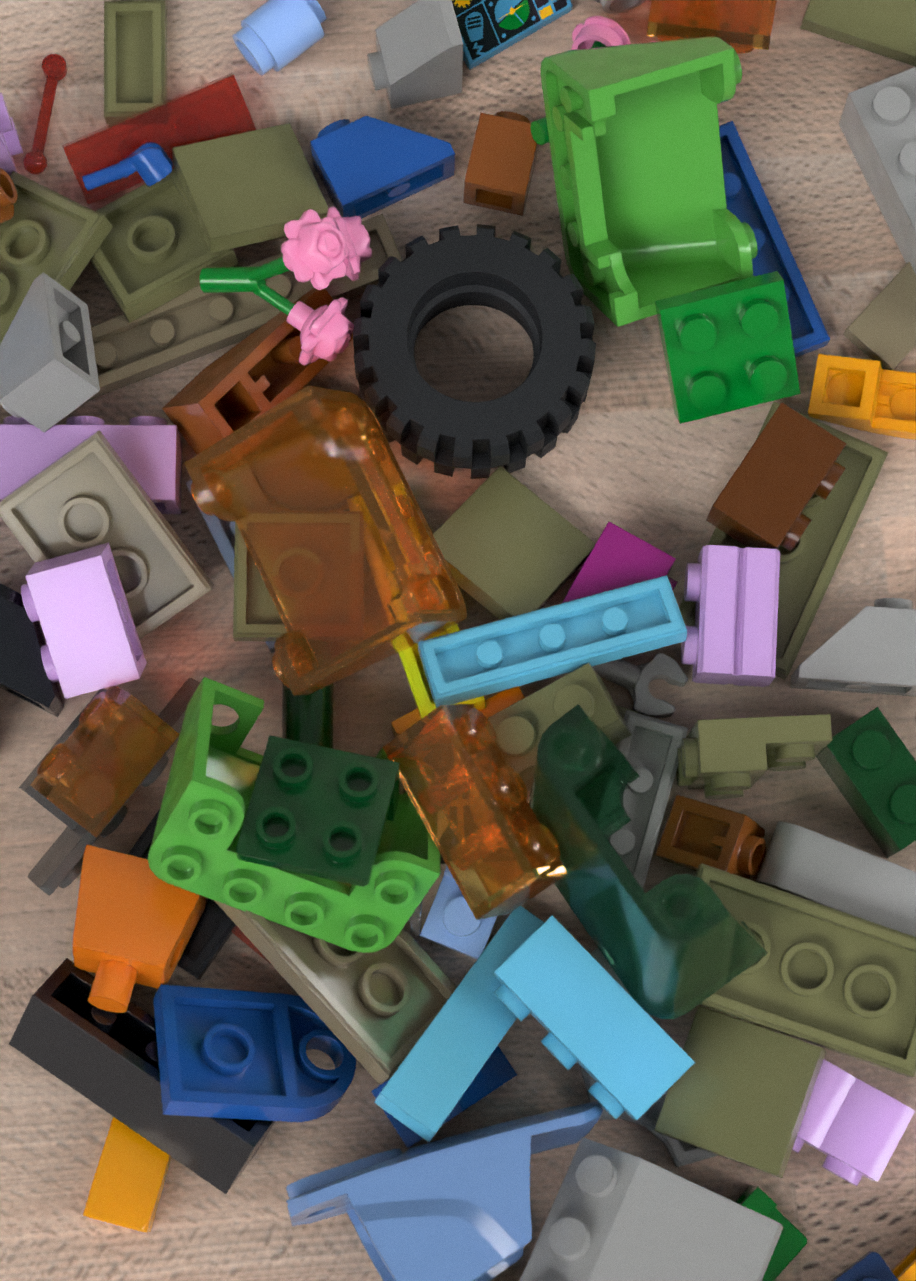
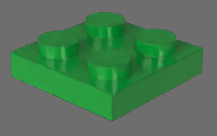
M778 271L655 301L674 414L680 424L801 394L784 280Z

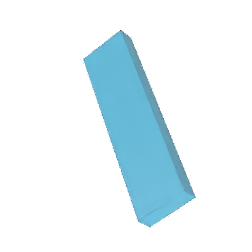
M666 575L418 642V652L437 709L570 673L587 663H590L591 666H596L684 642L687 638V629L668 576Z
M519 904L508 916L374 1101L375 1104L427 1142H430L517 1019L493 993L502 985L494 976V971L545 923Z

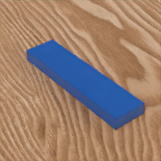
M730 121L719 126L727 209L741 223H748L754 232L757 242V256L752 259L753 276L778 271L784 280L795 358L827 346L830 338L734 122Z

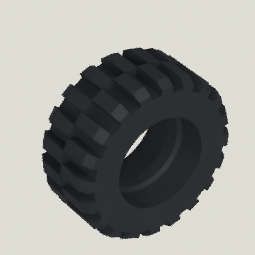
M477 224L476 235L460 236L458 225L439 229L438 242L428 245L426 239L420 236L405 244L406 258L400 262L396 257L390 256L378 269L379 283L377 286L367 285L360 300V318L355 319L353 345L356 379L358 380L360 398L367 414H373L375 418L376 430L387 443L396 440L401 444V455L418 465L423 458L434 462L435 473L450 477L453 476L454 468L457 467L471 469V479L489 478L490 468L504 465L505 470L512 473L525 468L526 458L533 453L540 458L544 457L556 447L557 436L561 432L568 433L578 419L580 406L586 400L595 362L596 343L593 342L594 318L591 307L581 303L584 290L575 275L568 274L563 277L560 274L562 260L550 249H544L539 256L530 251L531 237L513 231L509 241L495 237L496 226ZM479 305L499 310L518 322L532 341L533 363L529 375L519 387L497 399L483 402H467L448 397L432 388L418 372L414 358V348L417 336L422 328L440 313L455 307Z

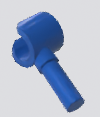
M147 142L132 152L128 158L119 161L120 163L84 175L82 179L87 191L124 177L126 178L137 171L149 187L172 172L173 162L159 144Z

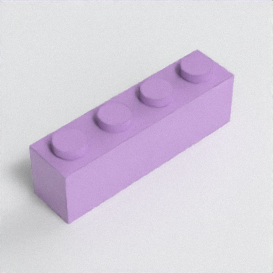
M73 416L66 419V425H54L44 433L24 418L5 417L3 424H0V500L100 430L161 514H181L183 441L177 425H167L166 419L154 416L131 418L129 425H104V420L98 417Z

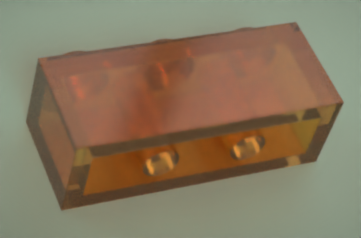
M474 704L440 705L386 744L383 749L390 761L400 763L399 778L476 920L509 914L568 874L559 859L560 848L554 835L547 827L539 823L527 801L528 791L524 781L513 768L506 764L496 746V733L488 718L477 710Z

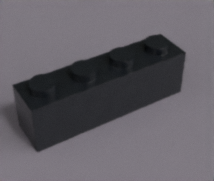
M66 958L32 995L9 1045L214 1187L227 1194L257 1153L275 1121L163 1115L155 1018L132 1002H129L128 1009L124 1013L108 1012L90 1004L88 998L95 977L87 971L75 967L74 963Z

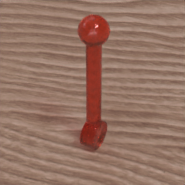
M50 54L42 62V70L46 77L32 150L23 159L25 170L33 175L41 174L47 167V158L43 153L57 84L67 74L66 62L58 54Z

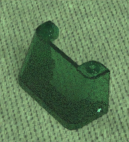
M578 704L552 723L540 738L525 818L524 836L528 846L632 998L651 1016L662 1020L676 1019L691 1011L768 953L744 921L740 922L725 907L714 890L699 877L690 874L673 875L661 881L647 893L644 892L607 839L631 821L623 806V793L627 783H632L640 775L619 747Z

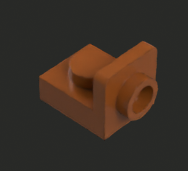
M676 795L655 855L664 861L697 871L698 865L702 863L749 879L751 875H755L759 871L765 857V829L745 814Z

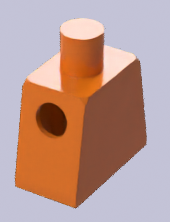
M86 844L83 854L73 934L74 966L83 971L96 973L88 998L90 1004L108 1012L124 1013L128 1009L135 983L157 989L160 984H168L206 907L208 898L159 879L151 871L148 859Z

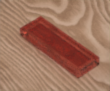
M230 73L61 146L87 204L90 205L144 181L138 172L135 171L126 178L124 177L87 191L82 176L120 163L119 161L128 158L132 152L147 142L159 144L172 161V148L254 131L256 127L235 76Z

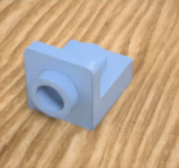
M465 855L462 864L449 860L420 937L477 960L486 947L510 885L498 879L502 869L470 855Z

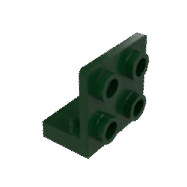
M269 735L236 847L238 859L357 886H367L372 875L386 820L394 821L399 802L400 763Z

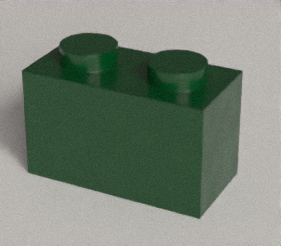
M876 707L833 736L832 741L815 757L886 858H889L916 840V760L880 709Z

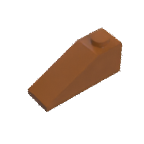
M313 288L296 300L294 304L302 301L316 310L324 305L329 306L333 298L325 288L321 290ZM283 312L277 314L204 368L162 408L171 422L177 425L179 432L198 457L236 453L329 363V361L321 358L305 366L299 363L300 352L302 351L300 342L301 331L286 322L288 316ZM353 333L350 334V335H351V339H350L349 343L353 340Z

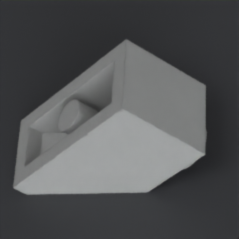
M418 0L376 28L377 52L367 54L368 64L375 90L386 88L391 109L462 93L463 41L452 0Z
M43 272L34 279L0 344V404L10 415L16 418H24L45 433L100 391L88 305Z
M902 598L876 599L874 606H866L797 667L791 675L790 688L916 697V609H913V602Z

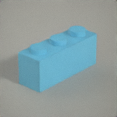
M553 916L543 923L494 971V976L502 985L493 993L521 1022L530 1013L549 1032L540 1042L568 1071L577 1062L596 1081L588 1089V1092L615 1120L624 1111L633 1120H638L695 1063Z

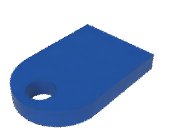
M160 984L153 998L163 1115L281 1122L311 1121L324 1116L334 1109L354 1078L356 1058L300 996ZM316 1049L326 1053L334 1062L335 1069L326 1070L315 1066L309 1060L306 1050Z

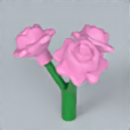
M333 206L328 208L327 217L320 219L317 212L307 210L299 220H291L285 224L284 232L289 240L282 244V257L255 267L202 268L199 276L200 288L203 293L253 292L288 316L286 322L301 331L300 342L302 351L300 352L299 363L305 366L319 358L332 362L337 358V354L342 353L349 346L350 334L354 331V324L345 317L348 300L344 297L338 300L334 299L329 306L324 305L314 310L302 301L296 304L292 303L268 287L266 279L287 271H293L295 278L299 282L310 280L314 288L318 290L328 287L333 279L342 278L345 274L352 282L359 279L361 263L372 257V249L369 247L371 239L364 225L361 224L360 216L342 217L337 208Z

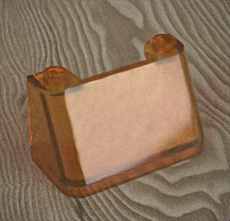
M308 385L184 463L193 481L191 493L198 507L209 516L216 515L224 521L236 522L287 629V633L278 637L275 641V654L272 657V664L278 678L286 687L291 689L293 696L311 694L408 649L423 640L436 636L466 619V604L461 591L376 417L358 395L352 392Z

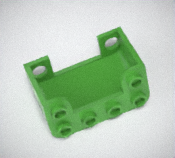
M203 677L187 705L148 855L151 871L156 877L168 884L245 912L246 910L263 916L266 920L351 951L368 953L388 947L396 939L440 875V769L384 747L380 749L375 757L399 762L400 774L412 779L415 785L409 792L399 794L394 821L386 820L372 875L367 886H357L239 860L236 847L263 759L262 755L240 746L264 709V700ZM213 705L229 706L236 711L239 718L229 726L219 727L212 725Z

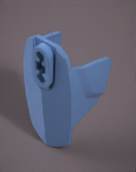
M595 1101L519 1118L416 1146L403 1153L401 1149L387 1150L302 1178L286 1187L289 1197L286 1201L292 1226L310 1224L347 1213L367 1254L383 1281H492L519 1261L523 1256V1247L532 1240L530 1155L579 1142L600 1119L603 1113L602 1106Z

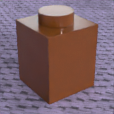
M500 111L495 113V115L480 113L464 180L463 203L520 216L524 215L539 150V144L532 137L530 130L531 122L527 117L510 111Z

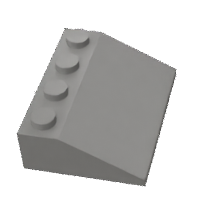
M582 1137L520 1281H762L783 1226L777 1221L640 1157Z

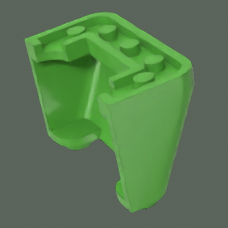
M709 36L568 50L545 57L540 67L563 247L569 272L574 274L584 290L583 294L619 327L657 315L655 301L754 277L752 259L757 256V242L754 232L748 223H741L727 209L717 109V104L729 101L734 97L736 84H739L742 80V67L735 49L720 38Z

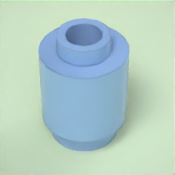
M268 0L241 21L242 29L233 35V40L243 57L259 75L263 76L271 69L278 72L324 37L321 23L326 20V15L317 0Z

